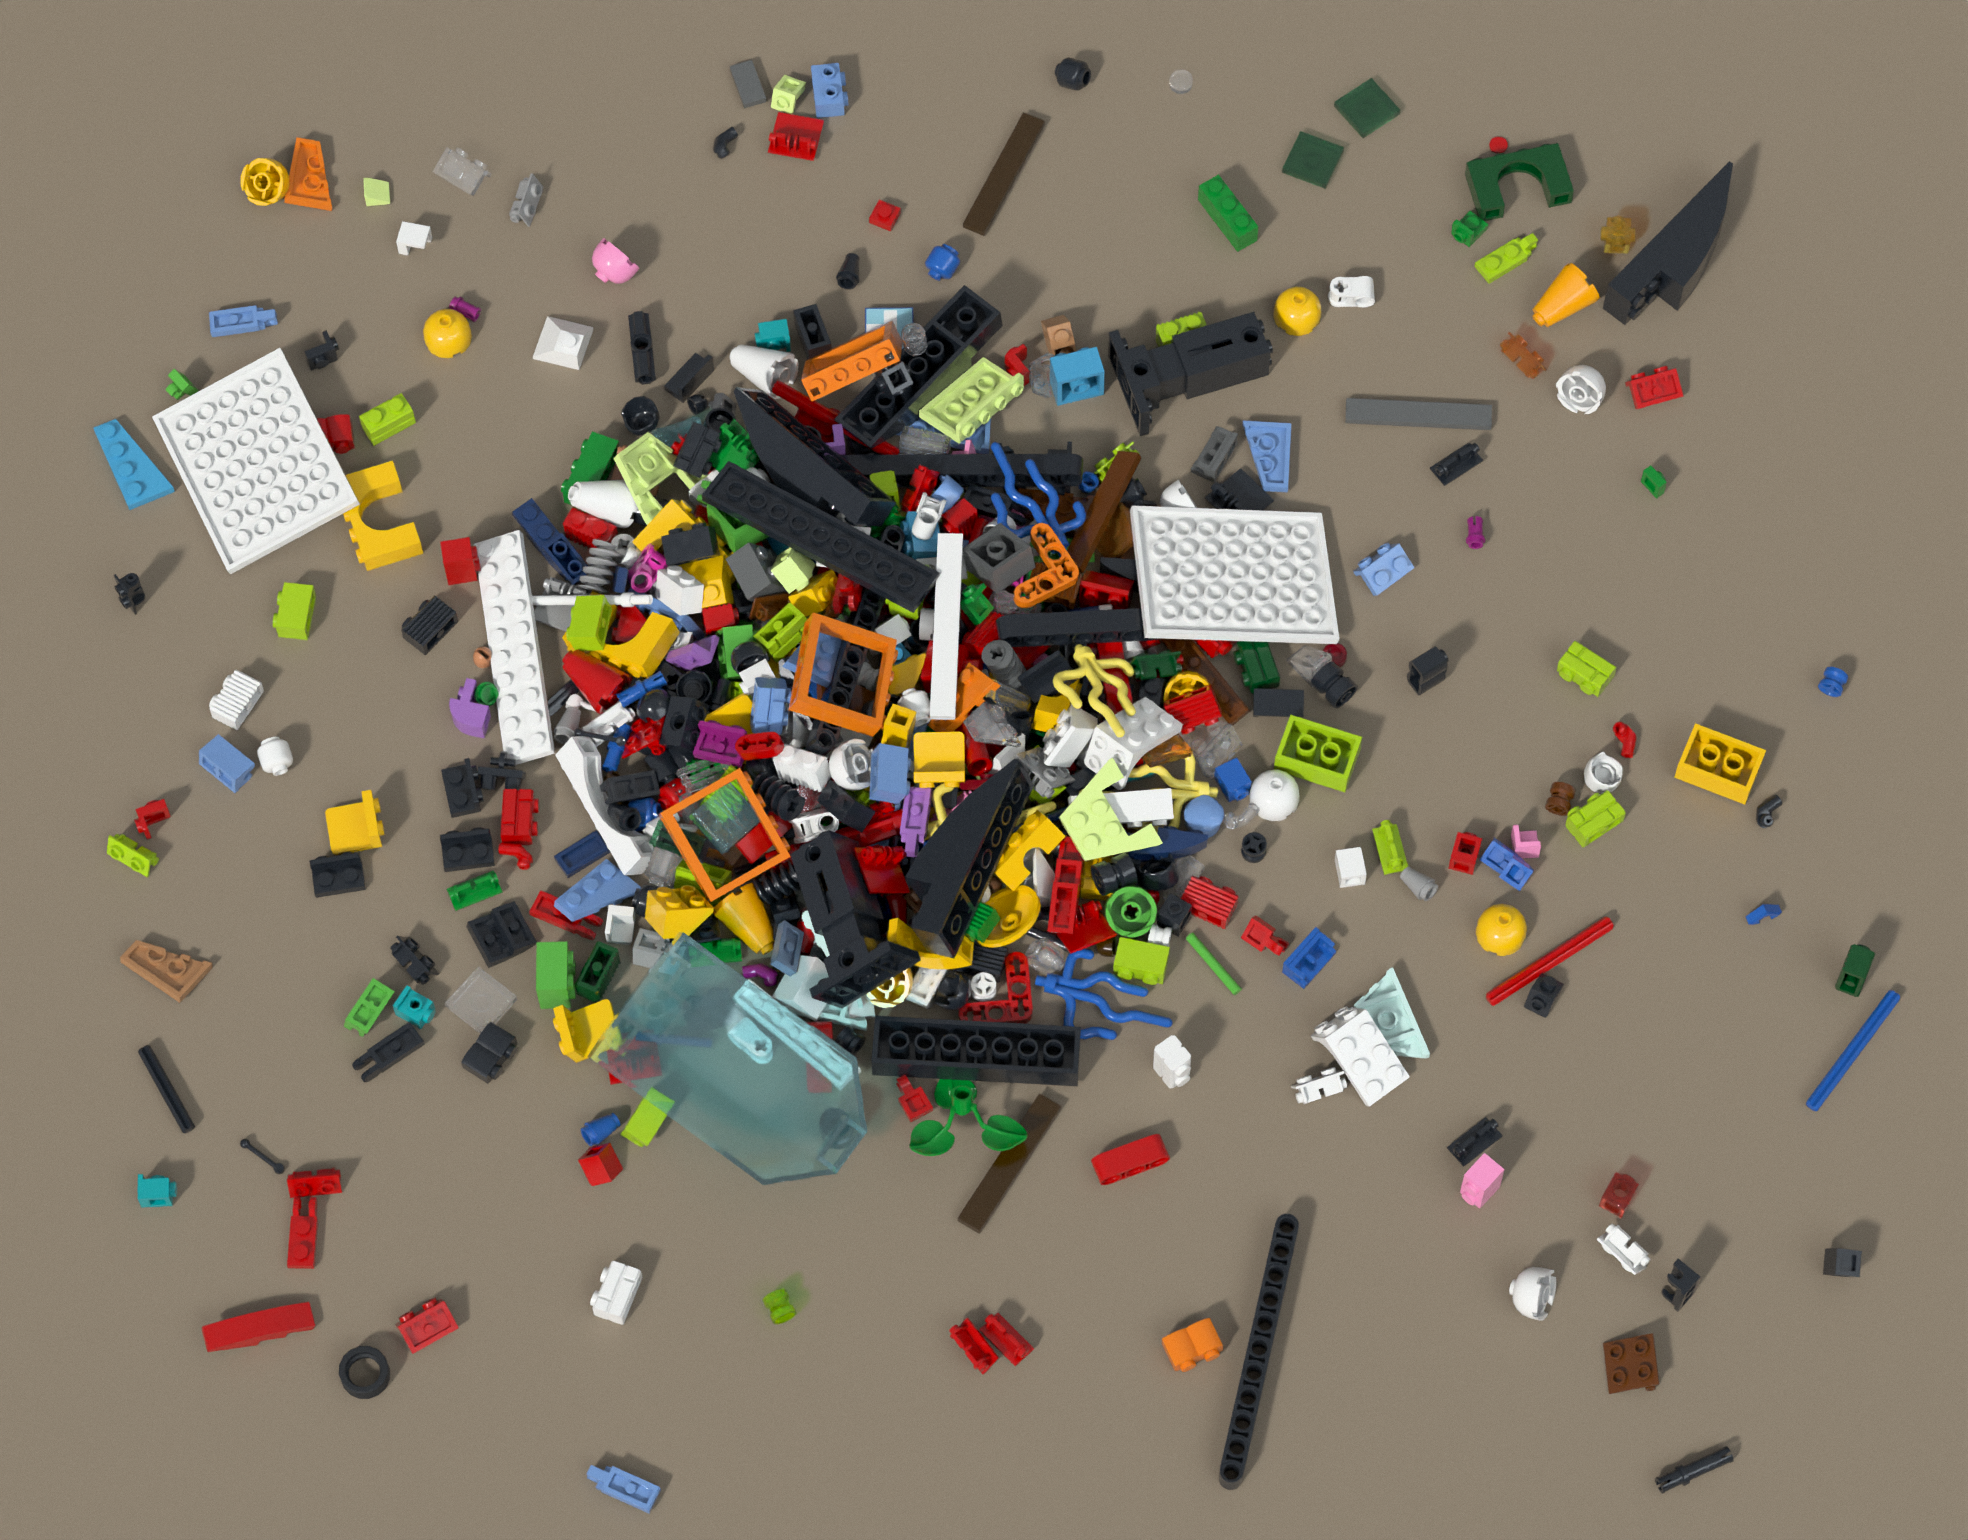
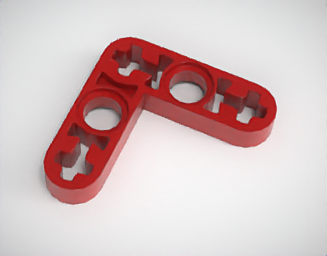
M1012 952L1005 960L1008 1000L967 1003L959 1010V1020L968 1021V1017H966L967 1012L972 1011L973 1015H975L972 1021L1027 1024L1033 1015L1027 957L1021 952ZM1014 960H1019V964H1021L1020 975L1015 976ZM1018 982L1026 986V990L1020 994L1012 990V986ZM1023 1000V1009L1026 1012L1024 1016H1019L1017 1012L1018 1001ZM998 1008L1003 1012V1016L997 1020L992 1019L988 1014L989 1011ZM981 1010H984L985 1020L981 1018Z

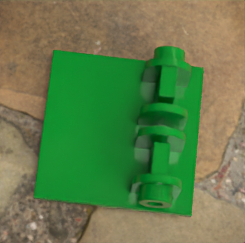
M735 419L729 425L727 423L722 424L719 428L721 431L719 439L723 441L717 454L712 452L709 461L712 462V466L718 472L722 470L728 461L745 470L755 467L760 458L751 443L748 432Z

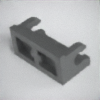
M1216 426L1198 459L1194 462L1191 472L1215 483L1237 446L1238 434Z

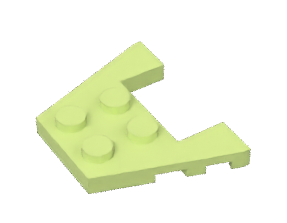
M649 432L614 457L622 477L647 525L663 509L649 491L674 473L680 477L689 489L707 477L702 474L701 478H698L673 467L677 456L672 454L673 450Z
M1113 758L1104 764L1087 786L1059 816L1061 823L1084 861L1154 847L1163 843L1152 824L1128 836L1112 810L1102 790L1124 778Z

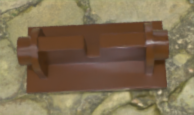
M793 592L755 597L749 619H759L761 621L772 619L790 602L788 597Z

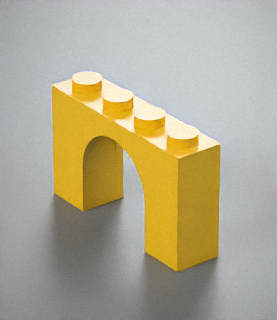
M393 461L347 474L346 477L360 505L343 513L345 522H351L352 528L348 529L352 543H358L359 549H356L355 552L359 564L364 563L366 570L369 571L423 554L414 522L389 530H375L365 525L362 521L365 509L372 502L402 492Z
M671 499L632 542L641 551L648 544H652L654 549L662 554L664 549L661 536L669 535V530L683 528V531L692 530L691 525L706 522L701 517L696 518L691 513L692 508L684 500ZM716 534L720 556L725 555L726 559L734 552H730L725 547L726 543ZM726 561L730 584H732L736 577Z
M592 591L590 595H602V594H599V593H596V592H593V591ZM610 605L612 612L608 629L616 619L618 608L616 605ZM652 612L639 633L632 640L620 645L605 643L603 650L583 652L618 669L627 671L634 677L648 678L654 674L680 632L672 618ZM565 632L562 639L567 645V650L574 652L575 649L570 641L567 640Z

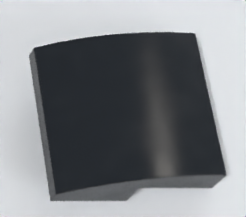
M515 901L493 908L489 915L468 921L466 926L488 968L525 952L537 943Z

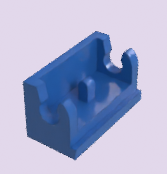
M1315 927L1283 963L1282 973L1305 989L1336 954V950L1333 948L1335 943Z

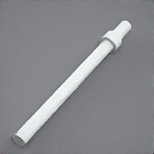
M623 592L621 595H605L610 605H622V607L647 605L653 602L652 595H635L633 592ZM590 595L532 596L533 605H575L576 596Z

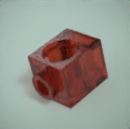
M1616 1172L1601 1198L1599 1207L1623 1218L1637 1192L1639 1184L1627 1174L1621 1175ZM1621 1189L1626 1193V1196L1619 1197L1614 1193V1190Z

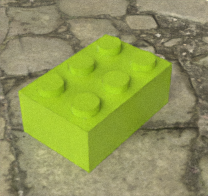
M1290 715L1275 756L1274 770H1281L1291 776L1346 792L1361 750L1362 737Z

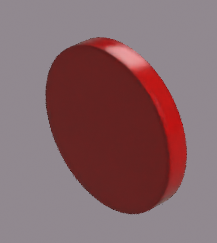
M1494 137L1491 139L1489 147L1494 153H1504L1508 148V142L1503 137Z

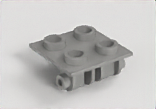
M552 577L550 579L546 578L543 583L545 590L542 595L591 594L588 590ZM537 605L534 610L535 620L566 631L571 623V608L574 605Z
M1041 747L1015 755L1030 779L1033 778L1034 789L1042 797L1046 796L1049 799L1055 792L1053 788L1075 781L1066 767L1047 766L1044 764V753Z

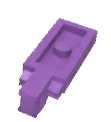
M910 787L908 795L904 798L900 835L901 842L906 843L905 852L907 857H917L919 843L924 844L933 792L931 788Z

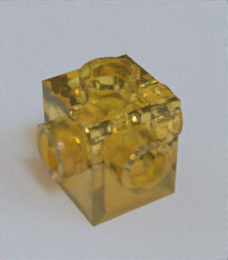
M1621 216L1607 217L1606 226H1601L1600 240L1604 241V253L1628 254L1630 242H1635V228H1631V218Z

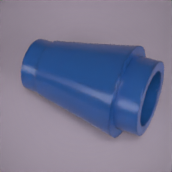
M611 1113L610 1115L586 1122L580 1131L583 1139L589 1146L599 1145L621 1124L618 1117Z

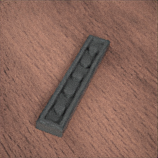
M1346 398L1345 423L1491 430L1492 405Z

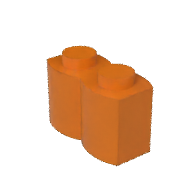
M1210 1318L1198 1321L1187 1328L1175 1331L1162 1338V1346L1174 1371L1181 1370L1182 1372H1187L1196 1367V1362L1204 1359L1206 1362L1212 1361L1220 1356L1219 1352L1223 1351V1344Z

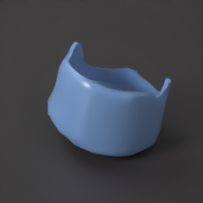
M940 475L939 478L942 484L931 496L940 501L943 499L947 500L942 514L955 505L964 490L963 487L948 475L946 477Z
M1201 795L1194 798L1186 805L1184 810V821L1187 831L1199 830L1203 834H1207L1208 838L1218 832L1224 819L1223 807L1209 795Z

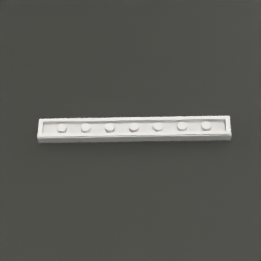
M938 533L936 571L940 573V576L936 580L930 700V719L936 720L956 719L963 534Z

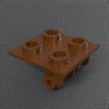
M1653 1333L1603 1343L1609 1394L1644 1387L1646 1391L1656 1390V1385L1660 1383Z

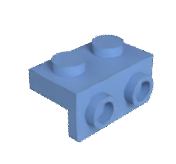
M1388 542L1381 545L1376 550L1378 552L1376 555L1362 559L1358 563L1359 567L1353 571L1356 576L1361 575L1373 596L1379 595L1415 568L1399 543L1389 544Z

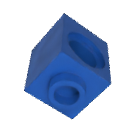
M1238 758L1215 768L1214 779L1228 802L1235 799L1239 801L1248 796L1252 781Z

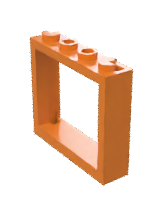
M893 321L805 361L801 381L811 401L900 361L903 341ZM892 352L894 359L887 361L885 355Z
M813 612L804 623L788 710L873 737L880 728H884V722L887 718L884 715V711L889 704L891 696L888 693V688L894 678L892 665L898 656V650L895 649L897 639ZM819 632L883 653L872 716L808 696Z
M740 768L659 814L660 819L709 903L790 857L788 852L791 851L787 840L784 837L780 839L776 832V829L779 827L772 815L767 816L763 809L766 806L763 798L759 793L755 795L751 788V785H753L751 777L747 771L742 772ZM737 780L776 848L778 855L716 890L673 815L730 782Z

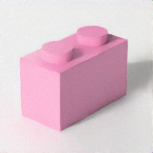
M1485 1153L1464 1174L1460 1190L1463 1199L1472 1206L1475 1204L1479 1209L1500 1188L1504 1169Z

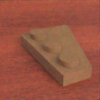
M138 940L120 957L122 964L179 1003L213 968L211 962L205 960L203 962L191 959V956L167 952L165 948Z

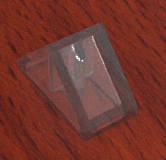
M1304 645L1286 660L1313 687L1311 684L1313 676L1325 664L1332 661V656L1330 653Z

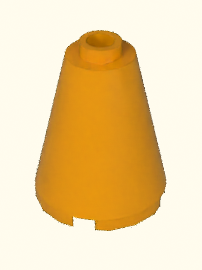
M1568 263L1532 309L1534 315L1532 317L1539 326L1545 325L1550 327L1595 303L1600 298L1599 293L1593 284H1588L1585 280L1587 276L1573 263Z
M752 882L740 888L742 892L731 893L714 907L713 914L756 954L762 953L766 955L773 950V944L775 943L773 940V928Z

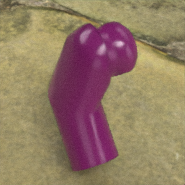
M762 963L742 966L744 979L761 977L764 978L765 986L777 984L776 976L778 974L771 967Z

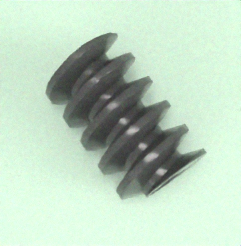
M994 640L988 643L983 648L982 660L998 684L1001 685L1000 687L1004 690H1014L1022 684L1017 677L1026 672V669L1011 645L1003 640Z

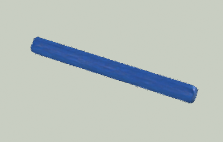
M1889 990L1808 1098L1806 1102L1808 1108L1813 1111L1819 1110L1899 1002L1900 995L1893 990Z

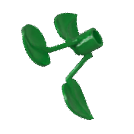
M940 1079L935 1088L934 1099L941 1108L950 1109L947 1124L943 1127L940 1122L935 1120L920 1122L911 1133L909 1148L924 1156H938L946 1153L955 1142L954 1135L948 1132L955 1113L964 1116L970 1111H973L980 1127L985 1129L981 1135L983 1143L992 1150H1009L1025 1141L1028 1134L1017 1121L1004 1115H993L985 1124L977 1110V1104L973 1103L977 1097V1089L971 1081Z

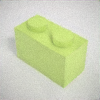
M789 547L777 556L771 572L787 592L791 593L795 589L800 591L809 584L808 580L813 576L812 571L815 563L811 558Z

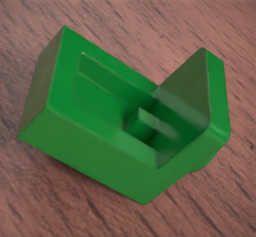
M984 583L976 586L971 584L962 591L963 596L961 597L960 608L974 625L981 624L994 609L982 593L987 587Z

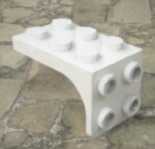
M1147 697L1133 704L1136 709L1135 715L1128 716L1124 710L1115 714L1125 730L1123 737H1117L1106 720L1097 725L1084 760L1085 765L1097 774L1104 764L1113 758L1124 778L1112 784L1118 790L1125 788L1133 767L1144 754L1181 732L1183 726L1181 722Z
M1346 1006L1334 1014L1336 1017L1330 1022L1324 1021L1314 1028L1316 1032L1311 1035L1313 1041L1320 1042L1329 1050L1364 1104L1371 1106L1410 1076L1366 1009L1348 1008Z

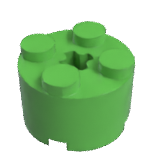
M1140 886L1119 887L1106 900V919L1110 927L1122 936H1141L1150 930L1156 919L1157 908L1155 901ZM1131 904L1132 907H1137L1138 910L1134 912V917H1130L1129 914L1124 915L1127 905Z

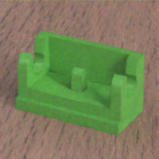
M372 978L345 1019L344 1027L348 1030L354 1028L359 1032V1036L364 1037L395 991Z

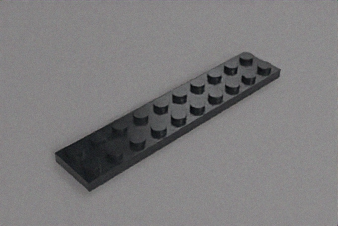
M730 461L726 463L702 494V501L912 613L915 612L940 576V573Z

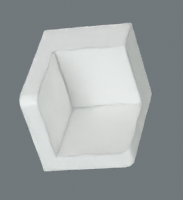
M402 221L396 241L399 254L408 255L411 247L424 249L426 243L432 241L430 226Z
M1361 848L1336 850L1335 865L1340 888L1364 885L1367 874Z
M609 905L605 928L607 943L632 944L636 919L634 907Z

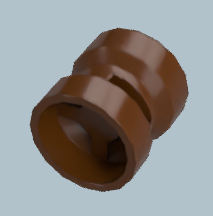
M1564 782L1552 783L1550 789L1551 797L1546 801V810L1555 815L1566 816L1571 809L1570 800L1574 799L1576 789Z

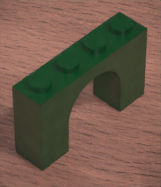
M1558 143L1543 144L1532 149L1523 148L1508 154L1499 153L1484 159L1475 158L1466 163L1465 177L1478 217L1484 221L1503 218L1505 204L1498 182L1510 173L1522 172L1535 177L1542 186L1549 208L1572 203L1574 189Z

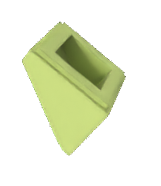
M363 178L366 206L390 204L389 182Z

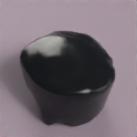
M1168 853V857L1159 860L1149 859L1142 869L1138 866L1139 883L1146 890H1167L1172 888L1179 880V872L1171 853Z

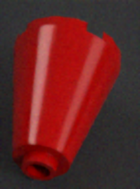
M579 649L574 652L570 650L562 660L564 671L593 709L600 715L604 709L608 710L619 702L616 694L624 691L623 687L626 683L630 685L632 682V677L628 673Z

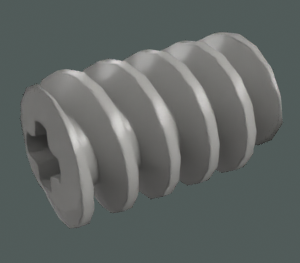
M593 539L592 543L597 548H590L589 553L594 557L586 558V562L590 566L583 567V572L588 576H580L579 580L584 585L577 586L590 592L607 594L608 591L602 586L610 585L611 582L605 577L606 575H614L609 566H617L612 557H620L621 554L615 550L617 546L602 540Z

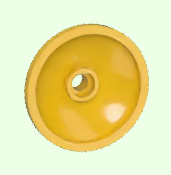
M1019 885L1014 891L1006 887L993 893L985 904L995 908L1001 919L984 943L976 941L985 947H1002L1022 938L1033 927L1040 912V899L1036 892L1028 886Z

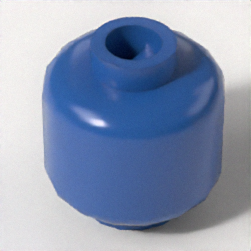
M946 244L935 246L925 261V266L929 270L928 275L937 281H940L941 278L951 279L960 265L959 253Z
M651 797L635 799L628 804L629 807L636 808L641 816V823L635 830L636 832L643 831L646 828V824L657 818L662 812L660 803H656Z

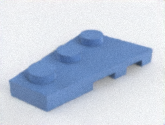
M1243 421V429L1262 489L1271 492H1288L1291 423Z
M632 587L628 590V592H633L635 595H647L634 591ZM653 598L652 604L635 605L641 613H644V611L649 614L654 612L672 618L679 631L684 633L692 632L693 639L697 641L704 639L706 636L688 615L680 616L655 598Z
M819 632L811 681L826 688L832 681L842 639ZM800 646L782 667L795 673Z
M605 859L556 899L554 907L573 922L599 912L600 908L610 904L617 905L622 903L623 899L631 896L634 897L636 889L641 887L627 875H624L608 859Z

